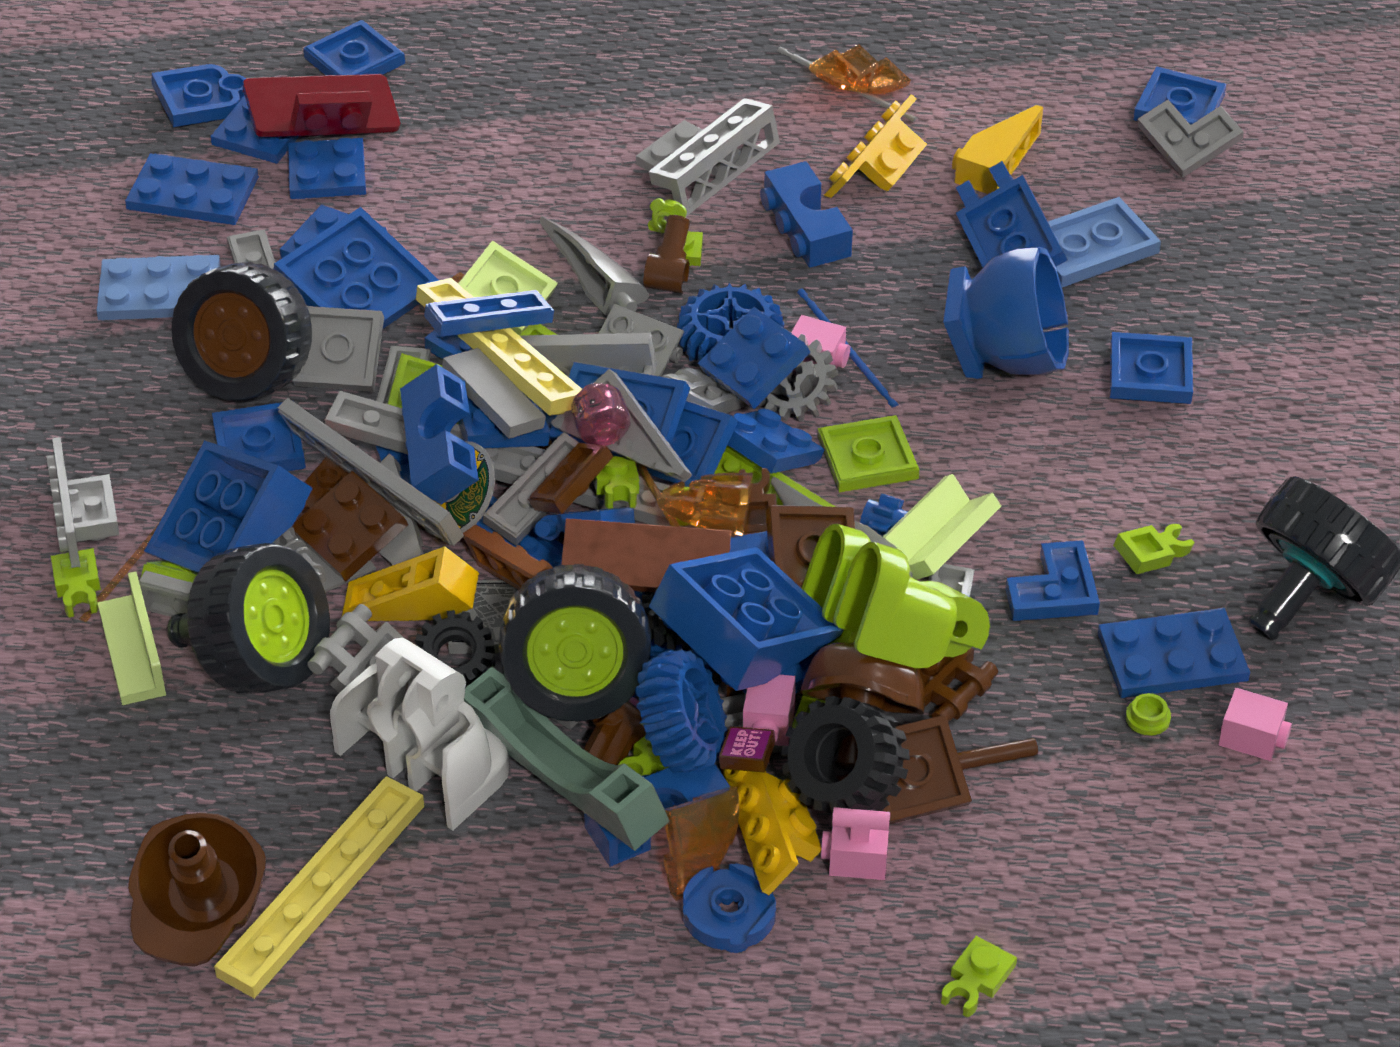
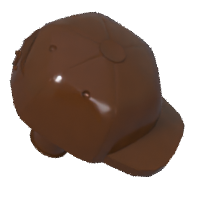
M854 642L833 643L822 647L811 660L800 692L805 696L825 701L826 697L832 696L842 699L847 697L876 706L885 712L924 714V683L919 669L862 654L855 649ZM853 734L847 736L839 744L837 761L835 763L840 768H854L856 764L858 747Z
M184 814L152 826L142 841L129 877L128 889L133 898L130 928L134 943L144 954L168 963L195 967L209 962L220 951L231 933L243 928L252 914L266 871V856L260 844L246 829L236 824L230 818L220 814Z

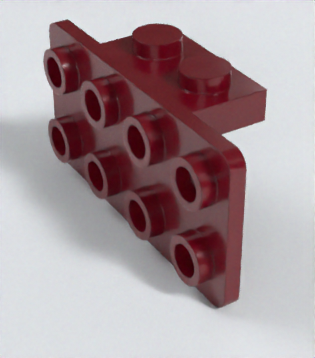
M382 74L246 78L243 82L242 88L256 135L260 137L397 132L400 128L401 122L387 78Z

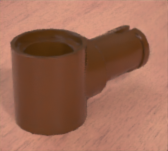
M679 215L668 216L661 246L657 247L656 254L650 253L646 260L643 277L645 288L683 294L682 284L683 281H688L690 268L689 259H686L687 254L684 252L690 226L689 219Z

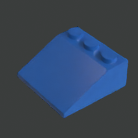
M204 440L144 552L198 573L203 565L213 556L225 550L275 541L293 526L298 515L303 511L306 500L313 488L279 465Z
M757 547L669 564L649 605L662 619L667 628L675 631L691 647L692 652L696 656L704 659L720 675L721 680L736 691L768 683L841 636L844 629L837 627L834 623L825 620L822 617L823 608Z

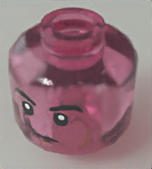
M603 383L589 384L572 401L571 414L577 432L584 442L607 446L614 444L628 432L631 425L630 413L624 396L618 388Z

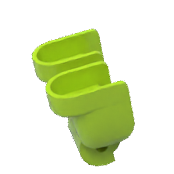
M832 524L820 536L802 589L823 608L822 617L825 620L834 623L841 629L857 633L854 646L858 652L913 668H928L940 662L944 657H956L964 654L971 647L983 648L989 636L990 621L988 612L980 602L941 582H919L910 577L908 558L901 550L871 542L863 531L840 524Z

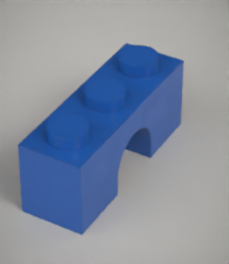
M807 161L764 172V188L760 190V197L766 211L772 210L775 214V221L781 234L787 233L794 255L797 258L802 257L808 267L811 268L851 257L853 230L838 207L821 210L822 183Z
M436 364L400 388L411 485L430 499L443 504L479 481L474 447L450 433L458 421L470 414L466 383L461 378Z
M716 765L706 767V770L700 772L673 773L670 768H666L654 774L642 776L653 784L665 812L680 817L691 832L732 816L733 789ZM584 813L585 829L609 867L651 850V838L634 851Z

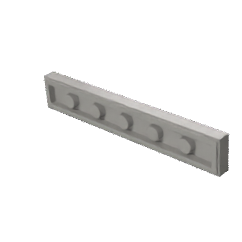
M287 398L278 407V412L295 435L348 473L353 470L379 495L444 542L455 546L464 536L450 512L295 402Z

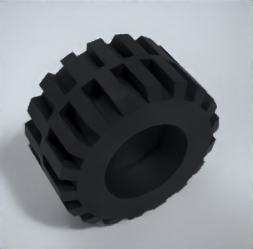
M836 696L826 697L825 703L817 700L809 704L810 713L801 711L795 717L798 722L796 728L789 726L785 736L790 737L789 745H782L781 755L788 757V763L782 765L783 774L792 777L787 783L790 790L800 794L798 799L805 805L813 806V809L833 814L834 807L873 810V808L883 810L889 805L887 797L889 795L897 797L902 788L897 785L899 779H906L908 769L903 768V760H910L909 749L902 748L901 746L907 739L904 731L895 729L898 722L893 716L884 714L885 711L876 706L843 697V699ZM853 734L858 747L857 761L850 774L843 780L838 781L833 767L834 755L843 739Z

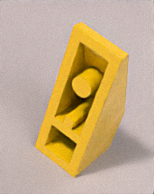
M1035 105L972 135L963 149L958 148L953 157L952 169L956 170L955 183L961 185L969 180L974 190L986 194L997 190L999 187L989 168L1003 161L1009 174L1012 175L1041 133L1043 107Z
M444 546L349 581L342 616L347 612H352L359 604H363L372 612V616L368 621L433 620V616L439 613L441 618L445 619L448 617L447 611L455 610L456 615L462 613V611L473 609L479 572Z

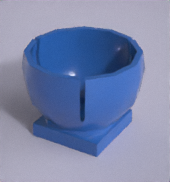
M1023 247L994 256L973 279L970 278L966 266L950 270L943 323L966 378H983L985 363H989L1013 375H1047L1065 369L1069 355V329L1066 327L1043 332L1044 329L1068 325L1063 290L1056 266L1047 249Z

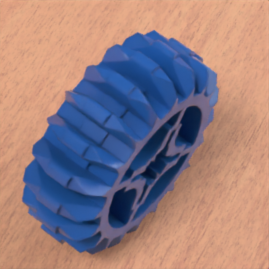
M729 282L727 287L719 288L713 284L711 291L699 289L697 296L688 297L686 305L681 306L677 328L683 330L684 333L679 344L683 352H687L689 361L698 360L699 362L731 330L729 325L733 328L753 307L784 328L780 305L773 303L772 296H763L760 288L752 291L748 290L746 284L737 288L732 287Z
M671 650L643 663L642 671L638 673L640 685L636 687L635 691L639 697V703L636 707L641 713L642 720L640 724L644 725L646 731L645 739L651 742L653 754L660 756L662 765L669 767L673 773L700 772L706 770V767L715 765V762L719 761V755L728 730L725 726L727 715L724 713L722 706L724 700L720 699L718 693L719 685L714 684L712 672L709 669H705L702 659L696 658L691 651L684 652L679 650L674 652Z

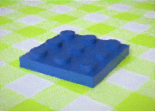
M361 207L274 263L273 269L282 273L295 285L307 306L382 311L384 315L383 329L420 304L416 300L418 285L440 281Z

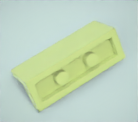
M950 474L933 487L883 538L906 555L910 571L913 574L912 578L916 580L933 575L1001 505L993 492L969 500L955 476Z
M136 571L128 573L132 595L97 602L122 705L166 695L161 665Z

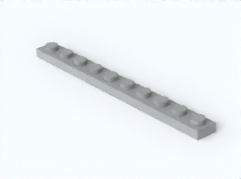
M339 391L325 418V424L342 436L408 454L402 408ZM455 424L450 433L463 440L458 424ZM534 446L484 448L493 461L495 480L512 485L545 452V449ZM639 477V494H637V505L634 508L636 521L650 525L729 530L734 518V504L703 496L702 504L707 507L706 517L692 525H677L666 517L667 502L662 498L663 490L673 486ZM593 480L590 483L589 489L574 500V503L594 509H608L604 505V495L596 494ZM622 500L614 501L613 508L629 507V503Z

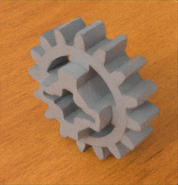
M800 334L798 338L806 343L811 352L807 358H810L816 364H813L812 361H802L795 368L798 374L796 375V382H794L795 390H793L789 383L792 380V371L771 392L775 393L776 396H786L789 398V402L780 400L770 393L759 404V406L766 405L765 409L776 413L779 411L782 421H787L791 414H795L799 422H804V413L810 411L817 417L819 415L817 408L819 403L827 406L831 404L826 394L827 391L834 392L838 389L836 382L830 379L838 375L836 366L830 364L833 361L829 350L821 352L822 346L817 339L808 346V341L803 334Z

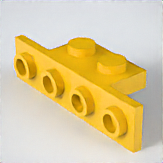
M912 94L901 105L895 100L882 114L881 118L886 122L882 124L878 120L864 136L868 143L865 145L860 141L846 157L851 162L849 166L843 162L828 178L833 182V185L824 196L832 198L858 169L879 188L886 191L898 181L927 145L900 120L916 100Z
M722 769V775L733 789V808L763 893L770 895L799 864L796 855L811 862L821 852L822 847L815 830L816 824L810 817L807 806L798 799L800 794L790 790L787 784L790 780L785 779L783 781L766 773V771L763 773Z

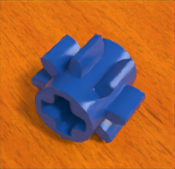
M881 493L879 502L872 499L867 501L860 523L869 526L883 537L909 511L902 509L904 500Z

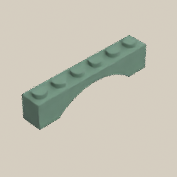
M493 667L465 688L464 702L474 709L483 727L500 739L507 748L509 756L634 851L670 822L652 783L626 764H609L582 749L546 716L526 706L513 693L510 683L505 679L504 675Z

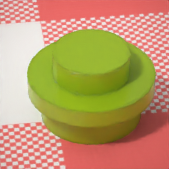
M1141 694L1127 707L1126 722L1132 730L1139 734L1148 736L1158 735L1166 731L1170 725V709L1166 701L1156 694Z

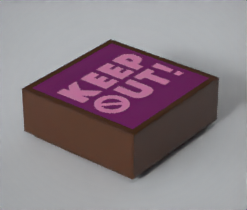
M730 726L719 755L720 769L765 773L775 745L774 730Z

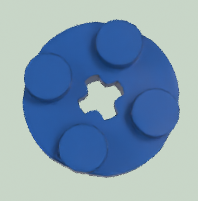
M729 864V869L714 871V866H711L695 874L684 889L683 923L695 939L711 948L727 950L731 953L745 951L749 946L762 941L775 924L776 899L773 892L770 895L762 892L755 870L752 867L742 864ZM733 901L738 903V910L734 912L722 911L719 906L720 903L724 905H729Z

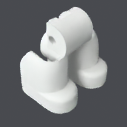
M403 637L393 639L375 655L376 663L357 676L333 701L330 719L334 751L341 756L370 730L383 741L387 775L392 779L407 767L408 786L417 792L434 775L441 776L447 827L453 831L496 792L508 778V751L499 738L483 727L474 709L464 702L466 681L462 674Z

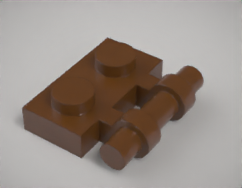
M971 647L966 653L959 656L944 657L933 666L918 668L924 683L925 707L930 702L939 706L932 713V718L946 715L948 723L953 718L958 720L968 710V703L976 695L981 697L991 688V681L999 673L996 665L990 661H986L979 668L971 664L974 659V648ZM954 679L963 683L956 691L947 687Z

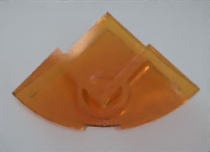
M860 44L842 54L834 50L810 64L808 69L814 75L835 87L868 94L893 92L908 86L911 81L887 57L878 62Z
M753 473L703 475L701 480L691 482L687 491H684L685 482L680 481L669 486L660 494L658 507L675 518L698 528L731 531V535L743 536L750 504Z
M737 786L693 797V801L664 809L670 820L665 825L670 853L662 856L670 894L675 901L683 899V892L687 883L699 871L714 866V871L720 869V864L726 856L730 845L733 844L739 820Z

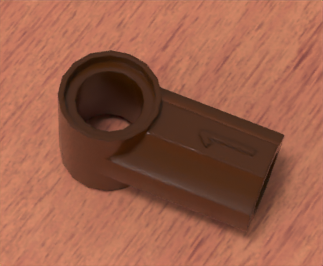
M628 701L615 712L598 719H592L596 727L587 741L584 750L604 762L618 765L627 757L629 751L634 748V744L646 735L644 725L640 724L642 718L639 709Z

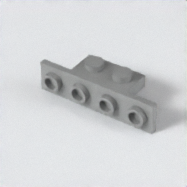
M61 437L52 438L55 455H48L46 457L60 552L69 551L72 568L80 567L77 542L86 540L99 541L107 537L119 535L110 474L68 480Z

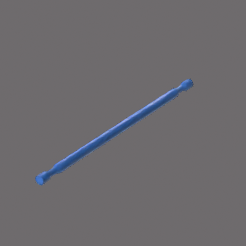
M803 288L799 289L797 293L807 302V305L818 319L830 322L815 302L810 300L806 291ZM850 346V358L878 392L886 398L891 408L898 406L899 404L890 397L886 388Z

